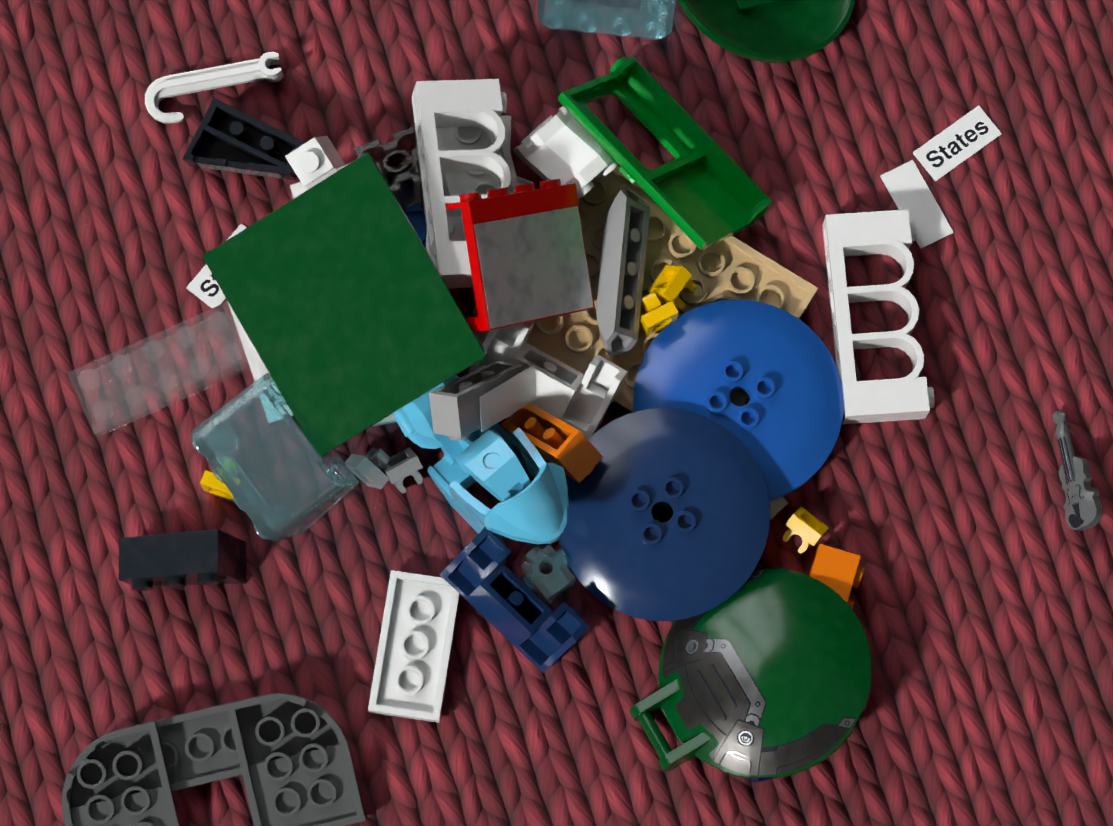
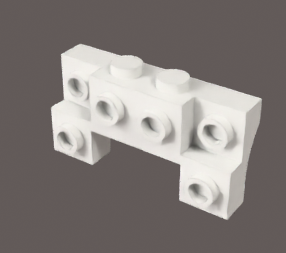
M535 321L490 330L482 344L488 356L483 361L473 364L469 373L494 361L523 364L524 370L535 364L536 399L530 402V404L580 430L587 439L598 431L628 371L596 355L589 364L585 375L526 342Z

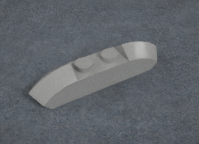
M627 187L619 191L609 209L602 241L596 314L601 341L609 357L630 351L638 341L650 206L643 198Z

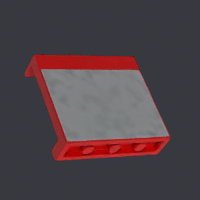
M560 178L540 181V189H535L534 183L513 186L514 193L508 194V187L487 190V198H481V192L459 195L460 202L446 204L447 210L461 208L478 313V316L466 319L474 332L490 331L595 309L576 183L561 185Z

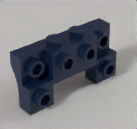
M484 527L440 573V576L530 662L544 673L565 651L579 640L590 626L583 620L582 615L576 609L569 607L565 602L554 611L550 609L502 563L511 551L505 546L501 537L491 533Z

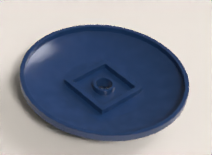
M653 408L626 414L606 424L588 438L590 443L603 457L594 466L592 472L580 483L565 475L569 497V515L565 531L559 539L564 556L582 585L602 603L620 613L638 619L658 622L684 620L699 616L716 608L732 597L747 582L756 569L766 546L770 525V503L764 477L757 462L745 445L732 432L708 417L672 408ZM659 503L669 504L673 509L671 519L663 523L656 521L652 516V510L655 505Z

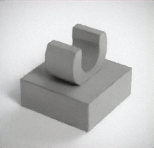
M372 447L365 456L351 454L344 465L368 487L382 489L389 478L381 469L389 462L391 457L382 449L376 450Z
M409 447L393 455L389 462L381 469L388 476L389 482L394 484L401 493L406 492L403 480L409 475L413 476L419 485L423 483L422 476L418 472L423 466L418 456Z

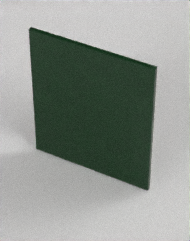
M369 152L362 154L358 159L216 248L207 251L202 256L318 458L326 456L328 452L478 361H483L488 356Z

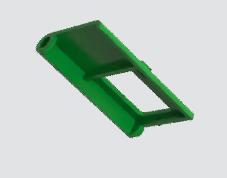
M621 57L610 68L611 73L565 90L559 95L558 101L621 166L619 171L632 184L637 183L700 250H704L753 225L773 206L774 202L635 57L628 59ZM608 95L616 96L675 157V160L653 170L647 169L586 104Z

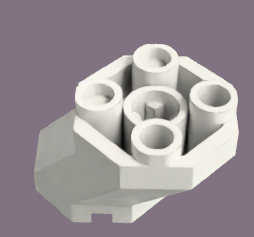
M562 106L554 117L552 115L549 116L521 141L522 144L516 146L513 151L544 181L560 178L561 185L576 183L577 196L580 199L594 187V184L591 182L594 177L606 176L618 163Z

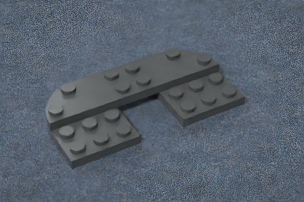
M291 693L263 694L111 731L93 741L80 753L66 776L62 792V812L65 826H180L172 791L238 775L243 776L254 826H346L366 821L349 745L342 728L335 718L318 703Z

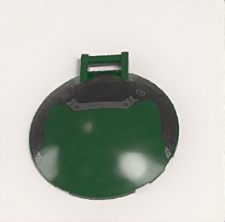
M780 568L755 569L747 582L724 603L699 616L673 622L666 636L659 661V690L633 705L629 712L634 721L640 722L660 757L658 763L663 772H669L697 756L703 762L722 770L724 773L747 779L774 777V779L792 776L806 771L830 757L853 733L852 729L858 722L862 712L865 711L871 691L872 656L869 642L854 611L838 593L826 584L806 574ZM659 709L664 713L682 744L674 750L669 746L652 716Z

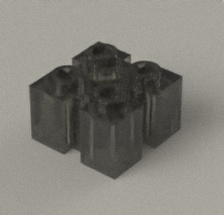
M415 126L392 134L394 141L384 145L378 139L353 148L356 159L367 152L371 154L405 214H408L406 207L417 203L421 209L425 208Z

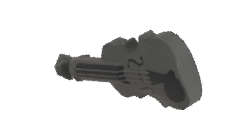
M1058 410L1053 413V422L1057 425L1055 437L1057 438L1062 460L1059 468V477L1062 482V489H1064L1066 501L1063 505L1065 520L1070 529L1084 531L1097 525L1102 518L1103 508L1099 500L1100 493L1097 488L1091 487L1092 475H1090L1089 462L1084 458L1075 457L1071 440L1073 433L1068 428L1067 415L1065 412Z

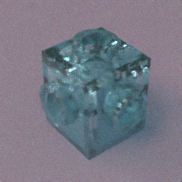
M550 544L543 549L540 546H536L522 558L525 561L521 565V572L524 575L520 577V580L534 593L537 592L546 604H549L575 584V576L568 569L570 567L568 564L569 559L560 548L555 551ZM543 569H549L551 573L542 574L540 571Z

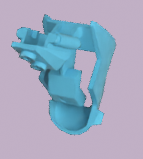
M455 375L454 377L450 378L449 380L445 381L444 383L440 384L439 386L435 387L429 392L438 389L458 379L459 377ZM429 392L393 413L403 434L413 443L427 449L441 447L444 457L433 467L429 465L427 472L449 504L478 534L486 527L487 530L497 534L499 537L504 536L516 541L539 545L551 544L559 540L563 535L569 515V497L564 468L554 463L546 464L533 443L520 428L516 429L513 435H511L497 423L484 432H481V429L471 433L469 438L459 441L450 440L449 436L434 434ZM521 463L525 466V468L528 470V472H529V473L531 474V476L534 478V480H533L532 482L530 481L528 475L526 474L525 470L523 469ZM477 481L501 503L489 509L466 491V489Z

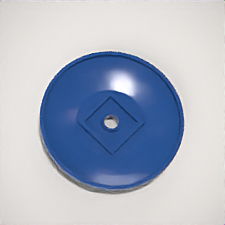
M722 300L704 304L680 315L677 320L670 322L652 341L642 358L636 375L633 391V412L653 408L681 409L700 414L721 424L732 432L752 454L764 477L770 502L797 490L809 481L826 462L841 429L844 397L839 371L833 357L821 339L805 323L780 308L762 302ZM737 389L744 390L749 395L750 401L745 406H736L730 400V393Z

